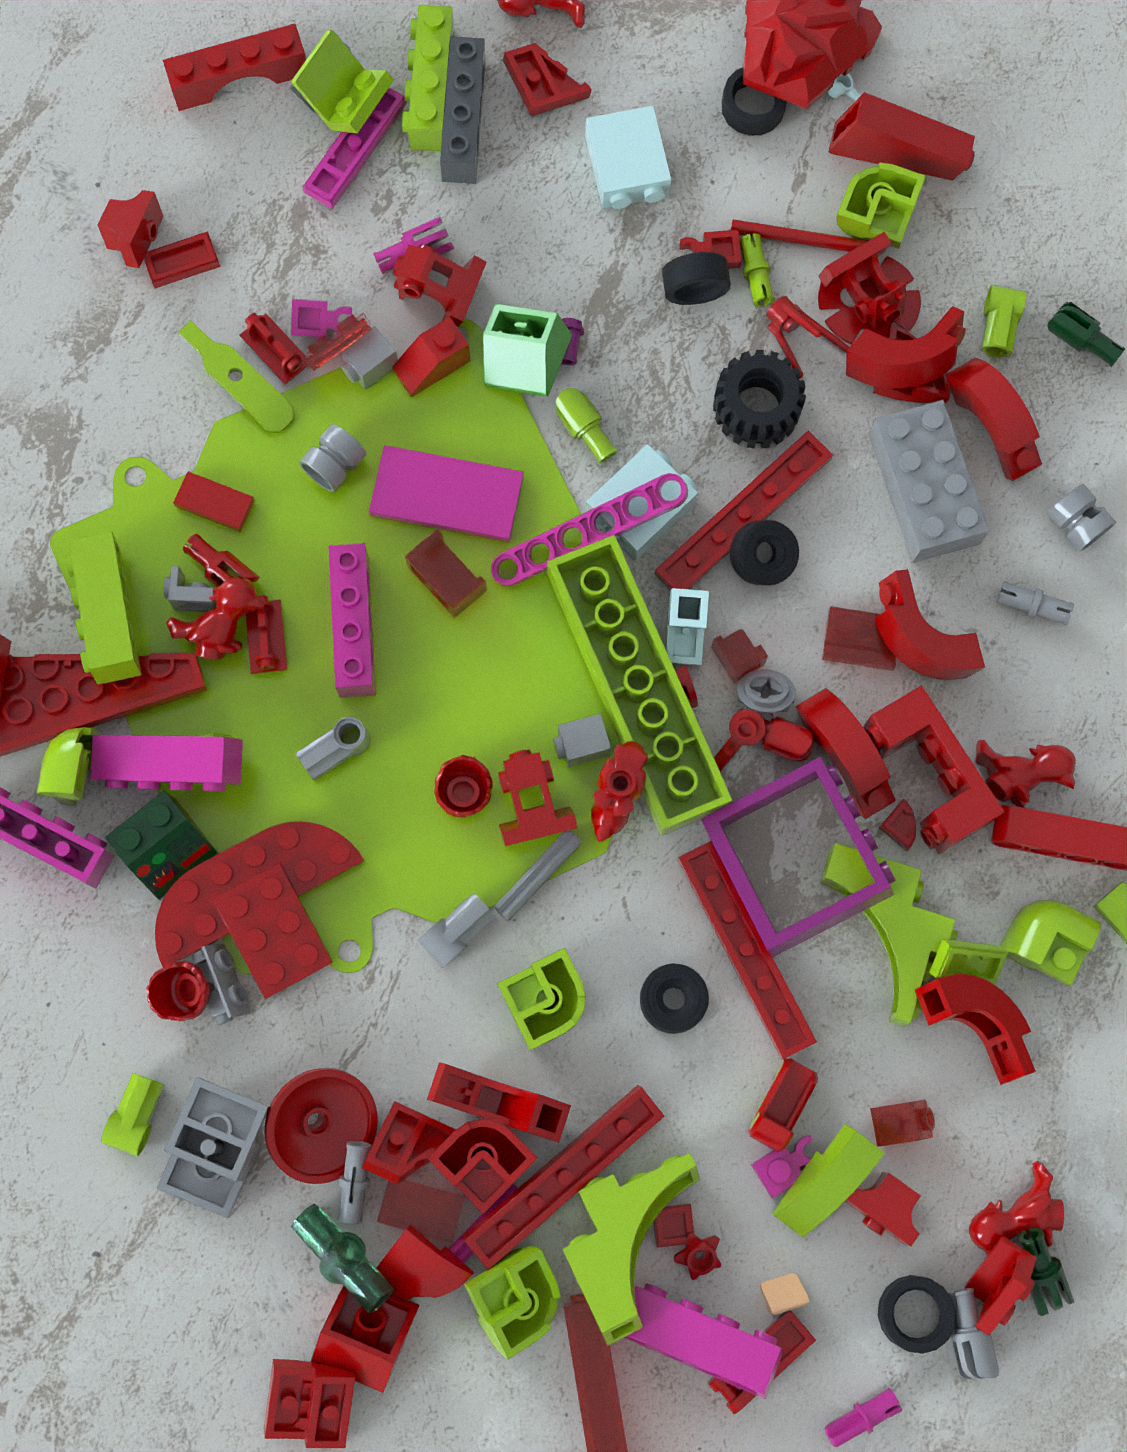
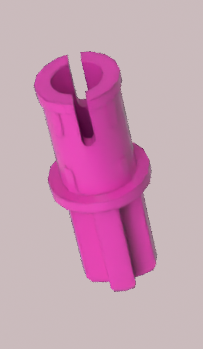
M888 1388L861 1405L855 1403L853 1405L854 1410L826 1425L825 1434L834 1447H839L866 1430L869 1434L872 1433L873 1427L889 1417L902 1412V1408L898 1405L899 1401L893 1391Z

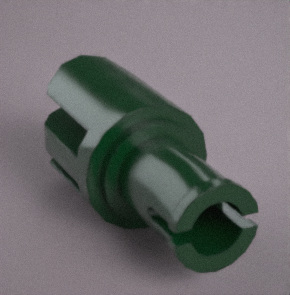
M1065 302L1047 325L1050 332L1078 352L1081 349L1085 351L1087 348L1108 363L1110 367L1115 364L1126 349L1100 332L1101 327L1099 325L1101 323L1072 302Z
M1029 1228L1032 1240L1028 1239L1025 1230L1019 1234L1018 1238L1023 1249L1037 1257L1031 1279L1035 1280L1031 1296L1037 1313L1040 1316L1049 1314L1040 1286L1054 1311L1063 1308L1056 1283L1063 1298L1069 1305L1074 1303V1299L1061 1261L1056 1257L1050 1256L1043 1230L1040 1228Z

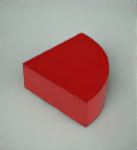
M684 665L675 669V672L691 708H695L698 706L696 692L688 669Z
M903 798L879 826V829L905 851H908L916 838V821L913 809Z

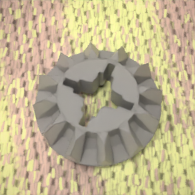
M767 669L751 671L745 674L737 685V701L744 704L745 709L755 710L761 716L763 713H769L775 718L779 711L788 712L790 705L795 700V687L788 677L777 671ZM767 687L769 688L770 695L768 699H763L761 695Z

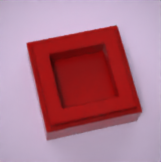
M691 1204L666 1206L653 1222L657 1248L686 1245L687 1234L689 1232L694 1233Z

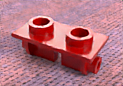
M252 313L246 318L247 329L239 334V336L285 385L312 363L266 313L259 316L256 313Z
M259 595L257 597L263 601L265 608L245 614L251 674L288 670L281 600L268 601V596Z

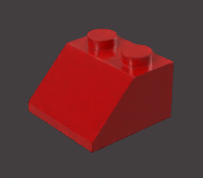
M348 1275L320 1332L311 1362L355 1373L356 1382L383 1393L420 1305L392 1295L376 1286Z

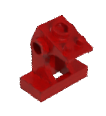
M885 232L830 263L818 276L825 288L840 280L855 303L854 310L857 317L863 323L868 322L875 330L884 324H891L899 319L902 313H904L905 299L907 297L906 282L900 283L898 280L890 282L880 266L878 256L882 255L892 244ZM868 278H871L881 294L874 299L869 298L860 286V283Z
M409 244L404 257L399 256L396 260L393 276L397 277V280H395L394 288L398 289L399 299L401 300L406 296L418 299L422 294L435 299L445 310L442 321L450 317L458 327L465 319L487 262L474 255L462 267L442 257L434 248L428 245L421 244L417 247ZM431 270L448 278L446 287L428 278Z
M521 750L510 754L509 759L503 761L504 771L498 772L503 794L511 793L517 819L499 824L505 846L578 828L574 812L570 806L554 810L548 782L554 781L549 759L542 761L540 752L531 754L530 750ZM539 785L544 805L523 810L518 790Z

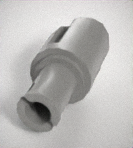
M974 1288L949 1292L956 1310L957 1328H954L951 1338L960 1377L962 1379L996 1378L999 1375V1366L991 1334H985L975 1327L979 1314L974 1297Z

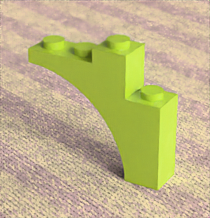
M835 842L830 848L820 883L833 888L845 897L875 883L858 850ZM874 855L879 864L886 861L896 881L890 884L894 895L862 912L871 921L880 935L891 965L893 1005L889 1022L905 1026L910 1024L912 1019L917 1020L919 1017L921 1005L915 989L921 987L922 983L927 984L931 976L929 972L933 962L928 961L929 957L935 958L942 939L957 940L958 931L953 930L956 919L912 906L913 902H919L924 888V882L919 880L922 872L921 869Z
M690 1152L683 1156L675 1155L666 1159L661 1164V1167L649 1173L642 1172L632 1176L621 1187L614 1174L606 1178L597 1177L591 1180L584 1189L579 1191L584 1207L597 1232L591 1235L582 1234L577 1236L569 1243V1246L563 1248V1252L607 1346L643 1328L635 1299L637 1259L648 1230L664 1207L686 1188L700 1181L697 1165Z

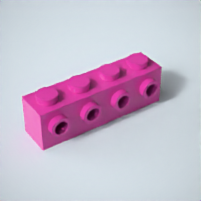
M93 735L90 780L105 781V788L128 789V782H137V789L160 790V783H170V790L193 791V784H203V791H226V784L241 785L243 740L228 737Z
M0 787V839L96 889L114 858L111 853L105 850L108 843L90 833H87L85 839L73 833L74 825L57 816L54 817L52 822L40 816L43 811L41 808L24 799L20 805L9 800L8 797L11 793Z
M646 1283L644 1289L635 1285L636 1307L643 1328L624 1337L625 1339L766 1399L783 1355L782 1348L776 1346L777 1339L759 1330H755L754 1335L739 1330V1322L721 1314H718L716 1320L702 1314L703 1307L689 1300L682 1299L680 1304L666 1299L667 1292L654 1285Z

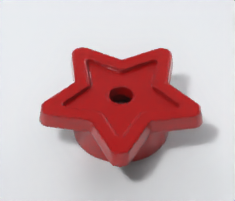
M689 1232L686 1238V1247L674 1255V1262L688 1266L692 1280H696L699 1275L711 1272L714 1268H720L722 1264L715 1252L720 1241L719 1237L714 1235L701 1239L694 1233ZM702 1252V1256L697 1258L696 1254Z

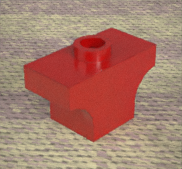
M142 190L136 197L129 200L110 199L97 225L106 248L120 251L126 266L140 268L151 242H154L157 238L158 227L163 219V213L155 192Z
M882 1172L873 1186L864 1190L857 1188L845 1200L847 1204L865 1216L862 1223L880 1236L886 1231L902 1244L912 1247L920 1234L913 1226L911 1214L921 1195L889 1172Z

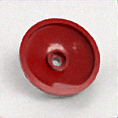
M317 1068L303 1072L291 1079L280 1089L268 1109L264 1129L266 1147L274 1163L286 1175L297 1181L308 1184H324L338 1180L341 1175H344L347 1142L362 1141L371 1144L372 1147L378 1125L377 1109L368 1088L350 1073L336 1068ZM314 1113H318L317 1121L313 1124H308L309 1117Z

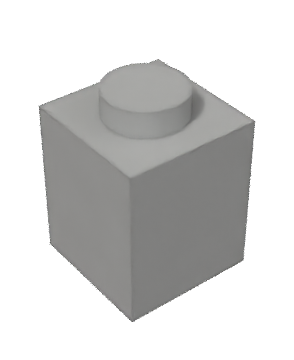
M375 326L368 329L341 350L344 363L341 365L343 372L352 383L358 381L365 390L393 370L392 366L398 361L396 350Z
M601 713L558 725V737L553 738L558 759L565 758L567 767L610 756L611 746Z

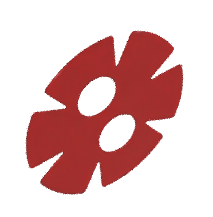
M889 256L881 264V268L890 282L898 280L901 283L905 281L907 285L914 280V277L906 267ZM871 278L860 283L861 288L869 298L874 299L880 294ZM840 280L826 288L822 282L820 283L818 291L819 309H840L825 319L826 325L836 336L852 344L861 328H863V331L869 329L886 337L891 324H884L875 330L868 322L863 323L860 321L854 307H849L842 302L840 293L844 285ZM919 290L906 291L907 297L905 299L904 313L894 322L907 331L913 328L920 313L921 297Z

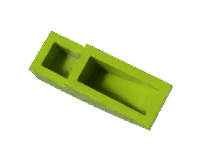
M844 1124L823 1155L816 1151L772 1212V1215L801 1237H804L829 1217L858 1188L885 1152L858 1131Z

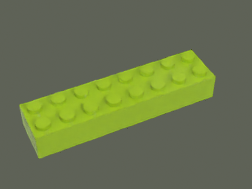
M615 535L547 561V576L620 744H625L627 741L637 742L642 745L644 752L648 755V761L642 768L646 772V781L642 794L660 836L695 823L731 804L733 800Z

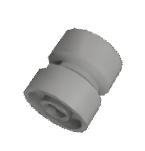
M331 424L320 436V448L311 447L299 461V465L309 477L332 493L347 478L345 469L353 470L366 456V451L361 444L348 432L335 424Z
M1084 484L1068 493L1047 512L1060 529H1068L1066 537L1079 552L1098 540L1116 524V521L1104 507L1095 506L1097 499Z

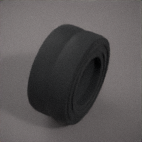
M757 520L747 523L737 531L730 545V561L733 569L740 578L754 585L770 586L783 582L794 572L799 560V545L795 535L787 526L774 520ZM763 542L768 543L772 548V557L767 563L760 562L756 555L758 546Z
M674 963L658 967L646 978L640 992V1007L646 1020L654 1028L671 1034L682 1033L696 1026L704 1017L709 1003V993L705 981L694 969L683 964ZM670 988L680 989L685 996L684 1005L676 1010L668 1008L663 1001V995L666 990Z

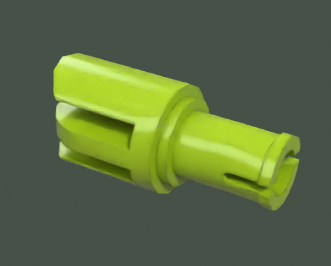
M567 388L563 390L556 400V412L559 419L574 439H583L597 458L598 463H603L617 452V449L600 428L601 415L589 398L579 389Z

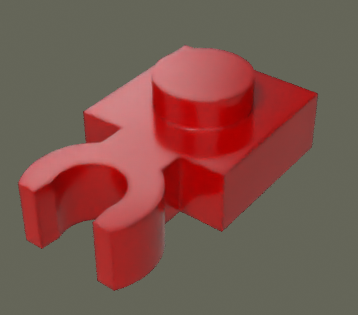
M738 230L704 232L703 242H699L692 237L680 239V250L689 249L693 253L713 252L721 254L727 259L728 269L741 267L742 260Z

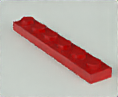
M808 430L657 567L654 574L670 590L672 588L690 590L730 553L732 539L740 528L752 521L766 520L832 459L833 454Z
M712 841L679 856L677 860L781 1060L817 1043L773 957L767 951Z
M637 1085L461 1238L485 1268L489 1270L665 1116L646 1091Z

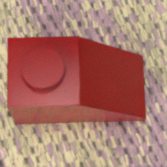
M448 317L420 334L392 366V369L407 392L413 397L469 363V344L452 319Z

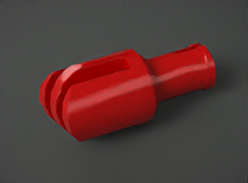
M194 534L187 540L192 545L191 547L187 544L183 546V552L205 568V578L215 587L220 586L224 581L232 577H244L255 583L260 578L228 550L218 552L202 539L199 534Z
M779 716L775 719L772 718L771 721L764 719L766 733L761 740L764 750L791 761L803 762L810 757L813 750L811 731Z

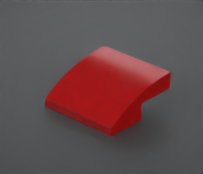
M273 1359L264 1422L265 1439H304L306 1448H345L355 1373L320 1363Z

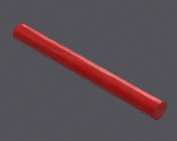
M735 219L732 220L731 230H738L739 235L750 234L753 237V233H756L764 239L851 252L869 241Z

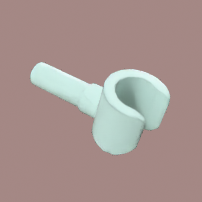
M841 74L834 80L833 87L827 91L833 98L846 94L849 98L856 101L861 96L853 87V79L850 74L846 76Z

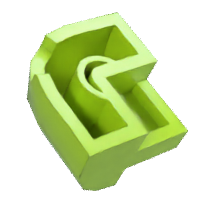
M880 162L878 166L865 168L858 174L855 173L847 186L837 213V225L851 238L866 240V238L872 239L885 232L892 243L890 246L899 249L926 176L893 164Z
M81 727L68 729L50 741L43 756L37 796L52 797L60 804L76 806L77 800L82 801L87 771H91L93 735H101L95 728Z
M1051 899L1037 900L1023 907L1018 912L1000 946L1008 951L1007 957L1030 970L1035 968L1062 984L1070 986L1087 953L1095 945L1101 928V922L1067 904Z
M565 948L532 963L531 967L497 983L530 1051L568 1032L577 1025L584 1012L586 995L583 984Z
M528 1246L512 1250L489 1270L482 1272L464 1284L478 1312L475 1316L482 1329L498 1352L509 1360L541 1339L552 1328L550 1324L557 1311V1302L561 1295L557 1281L540 1248Z

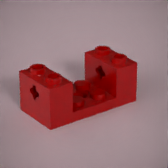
M922 685L872 714L864 724L863 728L871 738L882 759L916 740L919 744L917 746L919 755L926 764H932L938 773L937 781L946 795L953 796L952 800L933 810L919 823L922 827V830H920L921 837L930 849L935 848L938 854H941L986 827L1004 813L1003 808Z

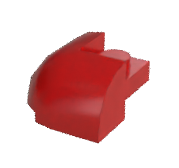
M478 1119L466 1122L456 1129L430 1155L428 1160L484 1214L538 1157L510 1129L498 1121Z

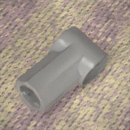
M344 717L334 725L333 729L297 752L296 755L312 779L316 781L351 756L363 753L369 746L370 735L359 719ZM351 728L359 729L360 737L356 743H343V735L347 730Z
M473 893L455 908V911L446 919L441 918L418 939V942L444 968L468 946L466 943L484 928L495 915Z

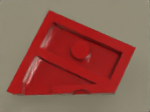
M536 43L504 52L503 62L531 116L590 97V86L585 82L580 85L567 75L568 68L559 61L551 59L548 53Z

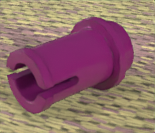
M563 318L562 320L572 334L561 364L576 365L580 336L584 335L585 330L580 320Z

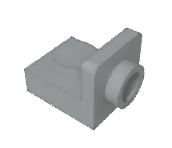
M171 566L170 577H165L164 597L169 600L175 611L207 612L216 608V602L209 599L210 596L214 595L212 591L214 588H210L208 584L200 582L188 583V587H185V575L179 566Z

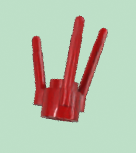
M782 296L776 300L766 313V316L772 321L767 328L776 337L785 356L792 361L791 367L793 369L797 367L801 372L800 378L803 377V372L782 333L783 330L791 333L801 325L815 337L822 335L844 352H847L849 348L838 337L804 313L787 296Z

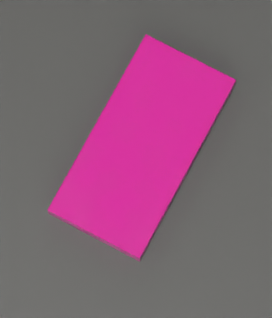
M384 445L369 514L370 516L510 542L524 472Z

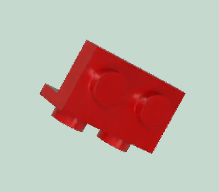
M1001 1237L964 1287V1289L974 1288V1297L983 1302L975 1327L987 1335H990L999 1323L1003 1326L1008 1323L1014 1313L1015 1302L1018 1299L1024 1302L1035 1285V1280L1031 1279L1037 1257L1005 1237Z

